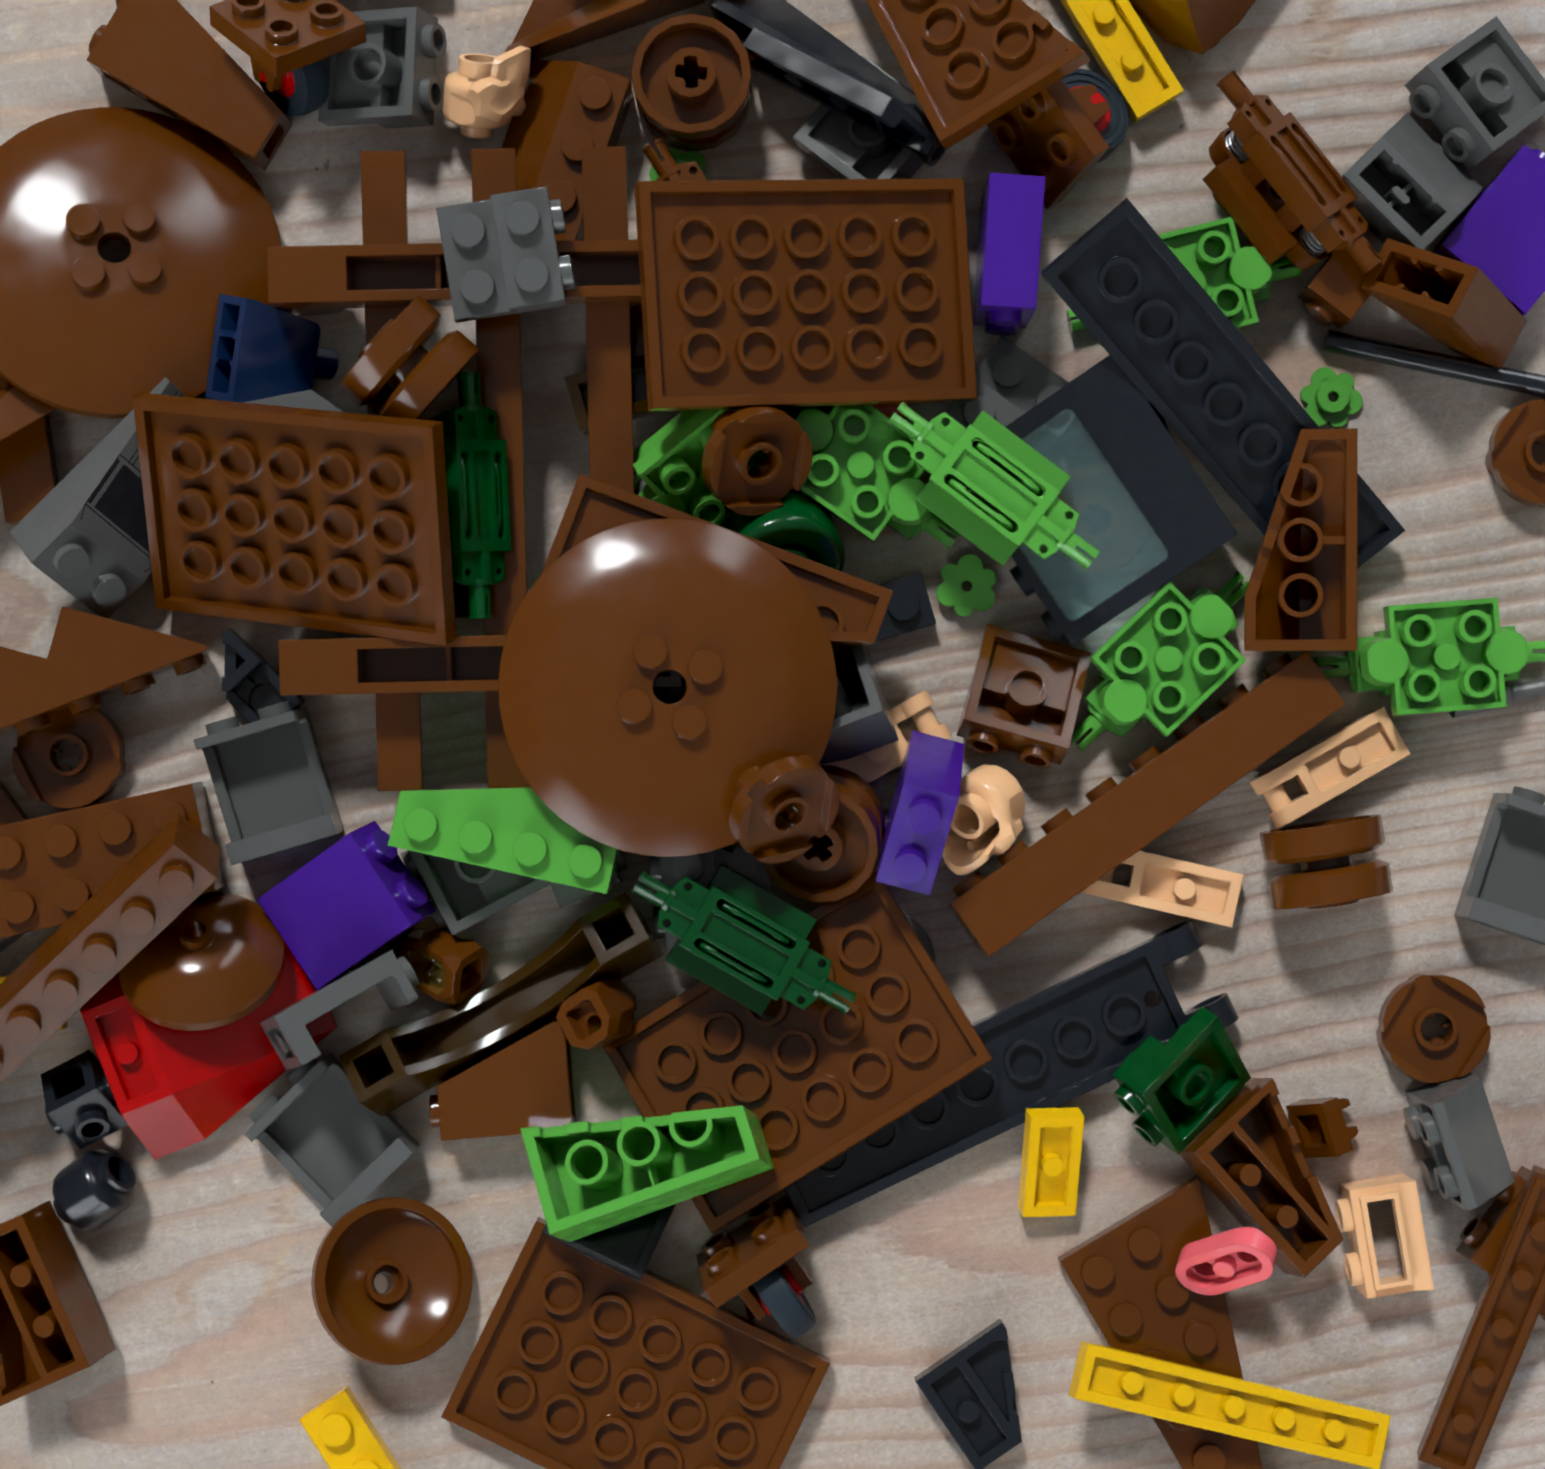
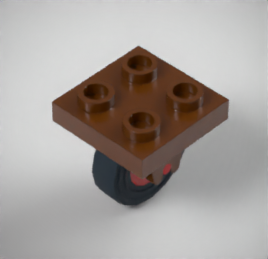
M224 0L209 6L210 25L250 56L254 79L259 82L265 94L281 111L290 117L306 115L316 111L327 100L329 91L326 67L327 57L366 42V23L336 0Z
M1078 68L993 120L987 126L993 133L997 144L1005 150L1022 175L1045 176L1043 205L1048 209L1061 202L1095 163L1105 160L1117 149L1124 140L1129 119L1127 106L1120 92L1103 76L1091 70Z
M785 1195L776 1202L770 1199L752 1209L746 1217L747 1221L730 1233L728 1230H722L711 1236L702 1245V1252L697 1254L696 1257L703 1290L716 1309L738 1294L758 1321L766 1315H772L780 1327L794 1339L811 1329L816 1324V1318L804 1295L805 1289L811 1286L813 1282L810 1279L809 1272L797 1256L798 1253L809 1247L796 1209Z

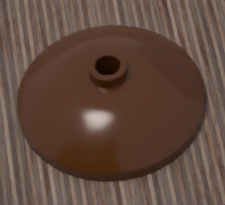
M208 892L196 898L118 972V976L127 1001L146 1019L158 1025L176 1030H208L242 1019L260 1007L269 998L283 974L286 959L283 938L260 905L239 895L225 892Z
M389 1197L361 1204L340 1217L332 1225L317 1250L312 1269L311 1287L314 1306L320 1322L337 1345L350 1355L372 1364L402 1365L428 1357L452 1338L468 1310L473 1278L470 1257L466 1246L448 1219L434 1208L422 1202L407 1198ZM379 1273L384 1275L388 1282V1287L383 1294L379 1293L374 1287V1279Z

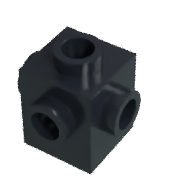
M90 1050L40 1074L46 1105L45 1113L50 1125L59 1135L66 1133L80 1149L128 1125L120 1114L100 1061Z

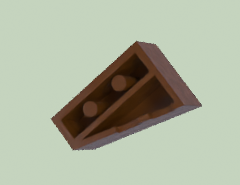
M1252 1078L1179 1155L1243 1227L1257 1228L1273 1240L1278 1251L1275 1264L1283 1273L1305 1278L1344 1239L1316 1175L1311 1174L1299 1147L1301 1141L1295 1127L1290 1126L1277 1097L1280 1093L1273 1078Z
M50 1200L0 1223V1406L82 1371L116 1349Z

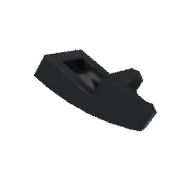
M228 628L223 633L225 667L224 677H222V691H226V700L248 723L260 720L258 709L289 700L291 709L296 710L306 702L301 695L280 696L279 673L232 628Z

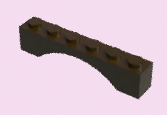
M624 892L577 919L544 952L495 985L464 1000L458 1005H453L440 1012L406 1024L385 1029L338 1056L360 1104L382 1117L555 1018L562 1002L580 989L601 980L615 978L621 980L664 954L641 911Z

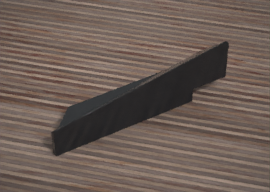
M711 0L709 6L715 19L734 31L739 39L745 41L743 46L748 52V58L754 70L928 159L939 139L917 97L786 0Z

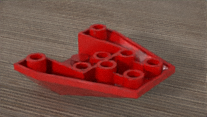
M285 941V967L273 993L252 1013L222 1027L199 1031L176 1030L158 1025L146 1019L127 1001L118 973L80 1008L81 1015L120 1114L154 1160L207 1139L287 1071L260 1022L317 990ZM331 1010L305 1025L316 1045L338 1027Z

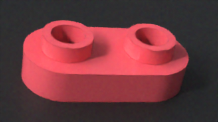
M1253 1227L1234 1228L1186 1244L1180 1252L1175 1274L1184 1287L1195 1293L1208 1296L1219 1295L1268 1279L1273 1272L1278 1251L1273 1240L1261 1230Z

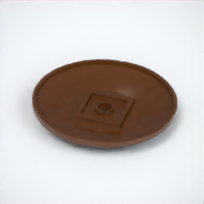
M98 107L76 110L38 122L0 146V374L11 384L45 404L89 417L124 419L134 409L133 398L144 393H150L165 377L186 397H205L219 294L253 299L272 306L268 303L267 246H281L272 209L252 174L228 149L203 131L172 117L141 109ZM117 240L126 243L130 247L131 252L124 261L111 263L99 255L101 247L109 241Z
M674 518L648 519L607 529L585 539L551 564L526 594L511 622L501 656L498 683L500 713L509 748L521 773L545 805L574 829L602 844L626 852L659 857L701 854L738 842L730 831L729 814L734 798L738 794L736 784L741 774L751 767L759 766L763 768L771 762L786 757L809 755L819 764L831 735L837 699L836 665L826 626L813 600L792 572L764 548L733 531L695 520ZM667 670L679 673L686 684L684 696L680 701L673 704L659 701L653 692L655 677ZM791 803L780 809L776 816H779Z

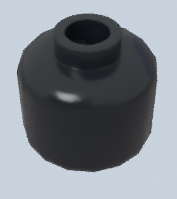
M98 1148L84 1152L61 1169L53 1179V1205L57 1215L64 1222L84 1230L92 1231L103 1227L124 1212L133 1202L134 1185L136 1184L133 1168L123 1156L116 1152H109Z

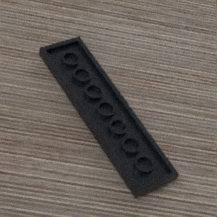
M1126 198L1041 271V275L1265 536L1300 430L1320 429V427L1129 199ZM1357 473L1358 569L1406 530Z

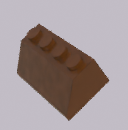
M532 59L529 79L524 90L526 108L521 116L512 117L502 148L516 149L517 191L547 186L550 200L561 198L566 233L556 234L557 241H583L582 147L617 146L633 99L630 78L579 61Z

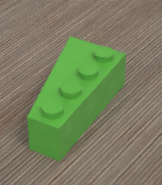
M531 787L400 791L388 846L603 894L611 892L620 853L619 849L602 844L580 833L564 822L545 805Z
M743 1105L674 1112L671 1115L624 1117L621 1120L590 1123L585 1121L566 1123V1126L520 1128L549 1234L568 1242L774 1169L759 1118Z

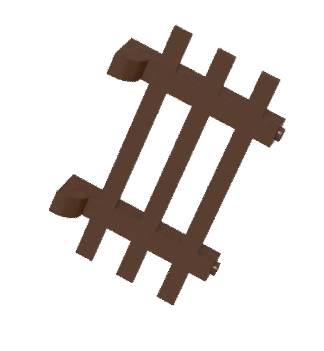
M626 146L582 147L584 240L557 241L559 256L570 255L573 268L575 289L565 291L567 304H585L590 477L634 493L630 303H641L638 239L628 240ZM515 148L471 149L472 202L491 199L490 195L517 191ZM405 150L360 151L363 245L267 246L269 304L297 316L333 314L342 312L345 308H365L366 345L391 318L395 320L419 295L432 307L452 306L442 243L408 244ZM520 313L476 320V347L479 348L476 358L477 372L481 373V406H486L497 412L498 440H506L511 551H504L505 579L490 585L493 618H483L484 635L456 636V639L448 645L375 636L374 638L278 640L280 696L375 694L378 791L423 790L421 693L485 691L488 789L530 787L509 748L500 713L498 687L500 661L505 639L511 622L527 594ZM387 386L374 401L367 405L368 415H378V410L394 392L391 387ZM671 670L659 673L653 681V687L683 686L682 676Z

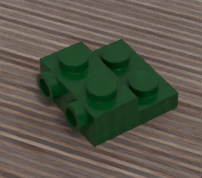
M1202 1006L1188 1022L1178 1028L1175 1035L1166 1045L1149 1036L1134 1052L1130 1053L1125 1058L1123 1064L1113 1073L1120 1085L1113 1095L1124 1109L1138 1117L1132 1123V1127L1147 1143L1156 1147L1161 1142L1179 1155L1251 1077L1218 1016Z

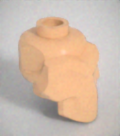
M518 46L497 57L478 53L459 55L458 70L448 74L444 80L443 113L448 121L460 126V134L472 138H489L493 134V129L501 128L507 125L513 116H521L526 108L524 90L529 79L531 49Z
M984 764L972 769L961 778L958 803L942 853L947 867L957 875L971 873L987 862L992 855L1004 854L1023 830L1021 818L1025 810L1024 792L1018 780L1006 769L997 765Z

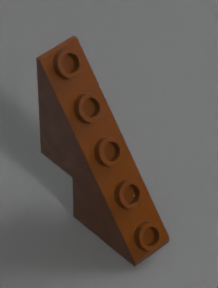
M62 606L47 659L0 647V734L17 728L19 735L24 736L50 726L49 716L70 708L72 715L76 716L102 706L104 702L101 696L122 688L125 696L148 689L156 685L153 676L174 668L176 675L181 676L200 669L208 664L205 658L207 645Z

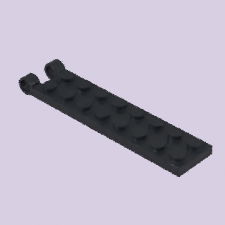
M1187 920L1176 924L1147 941L973 1023L974 1028L994 1058L992 1061L786 1188L804 1228L1025 1123L1026 1108H1056L1114 1080L1113 1073L1123 1064L1125 1058L1134 1052L1149 1036L1166 1045L1175 1035L1178 1028L1188 1022L1202 1006L1217 1015L1224 1028L1236 1022L1239 1017L1227 993L1208 998L1184 1012L1162 968L1163 965L1188 955L1204 945L1193 921ZM1150 991H1155L1159 995V1001L1155 1006H1147L1144 1001L1145 995Z

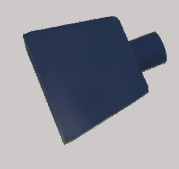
M219 294L205 398L248 402L312 390L314 378L324 380L334 378L338 370V354L333 348L319 346L321 330L318 323L253 299Z

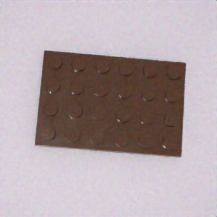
M964 178L638 181L634 186L648 411L741 409L746 406L760 405L806 407L901 404L902 402H969L977 399Z
M149 393L133 398L156 609L438 645H448L456 639L443 422Z
M877 871L873 872L856 892L837 901L826 902L808 913V915L817 919L806 940L811 942L808 947L831 960L829 979L851 992L857 993L853 1003L836 993L832 994L851 1006L846 1014H843L819 998H816L813 1003L803 1010L786 999L779 997L777 1001L771 999L761 1016L700 981L632 1024L629 1035L622 1036L603 1047L643 1117L671 1115L674 1112L742 1105L758 1116L774 1169L691 1198L711 1233L724 1228L994 1059L885 883L876 881Z
M538 1217L441 1418L546 1469H780L827 1372L830 1359L723 1306L716 1309L710 1300L647 1269L639 1282L541 1235L546 1225V1220Z

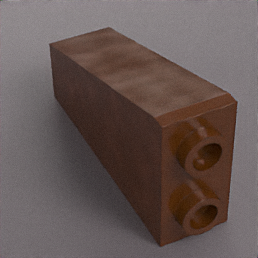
M116 0L117 9L107 25H101L91 38L89 43L90 54L86 59L101 76L173 118L203 131L228 150L265 171L292 126L281 109L178 0Z

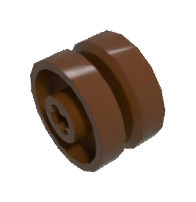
M697 14L670 17L649 30L636 49L631 70L638 113L649 132L657 139L662 138L667 146L684 151L714 149L734 137L747 119L752 98V76L748 52L736 33L715 18ZM698 81V87L687 88L686 83Z
M419 295L395 320L391 318L357 356L359 360L343 378L338 388L356 404L364 406L374 401L389 386L394 392L378 410V415L419 419L457 377L456 374L460 373L479 351V348L459 330L448 332L431 351L427 350L424 345L439 328L441 314Z
M821 765L838 787L840 797L836 818L828 831L825 832L820 826L818 831L808 839L813 847L792 860L772 864L761 862L771 881L790 896L809 902L837 901L856 892L872 874L885 830L883 806L872 786L855 772L834 765Z
M1380 814L1318 821L1259 833L1265 861L1276 865L1300 863V869L1278 873L1267 881L1272 909L1308 907V909L1336 907L1359 902L1360 899L1376 897L1393 891L1389 863L1380 859L1353 861L1352 858L1354 854L1376 850L1385 842Z

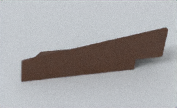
M533 0L513 43L507 47L505 52L518 46H524L531 49V60H539L703 4L705 0Z

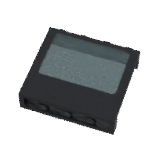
M1110 355L1006 426L1008 430L1071 477L1057 497L1079 513L1073 532L1094 548L1100 550L1097 557L1092 559L1078 547H1075L1076 550L1092 561L1086 570L1060 549L1043 560L1021 543L1011 556L1017 564L1009 570L1011 575L1027 597L1036 592L1047 610L1041 613L1040 617L1057 642L1066 636L1073 646L1238 535L1142 392Z

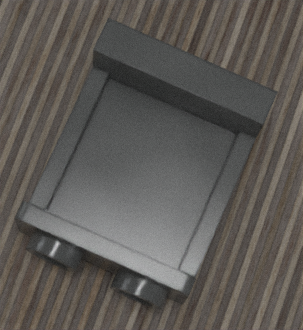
M288 700L258 709L260 720L240 726L237 716L207 724L205 727L208 735L194 739L196 749L203 750L231 842L225 844L231 866L330 837L344 830L307 707L292 710Z
M1514 786L1512 794H1493L1454 916L1545 945V795Z
M390 950L260 1022L285 1069L289 1070L303 1066L322 1055L307 1030L306 1024L374 985L379 989L390 1010L408 1005L417 1000L418 995L414 987L419 985V981L404 956L397 959L394 952Z
M330 1053L319 1062L313 1059L298 1067L288 1077L294 1086L280 1100L272 1093L249 1115L255 1124L244 1135L251 1142L256 1139L259 1140L323 1206L324 1210L320 1215L332 1227L339 1218L358 1207L420 1145L390 1113L381 1117L360 1104L341 1062Z

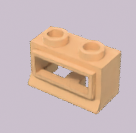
M1404 1173L1339 1183L1342 1199L1335 1200L1334 1206L1340 1231L1348 1233L1351 1253H1345L1343 1260L1349 1285L1356 1286L1357 1290L1367 1299L1412 1291L1434 1290L1416 1181ZM1391 1199L1403 1274L1379 1278L1367 1203Z

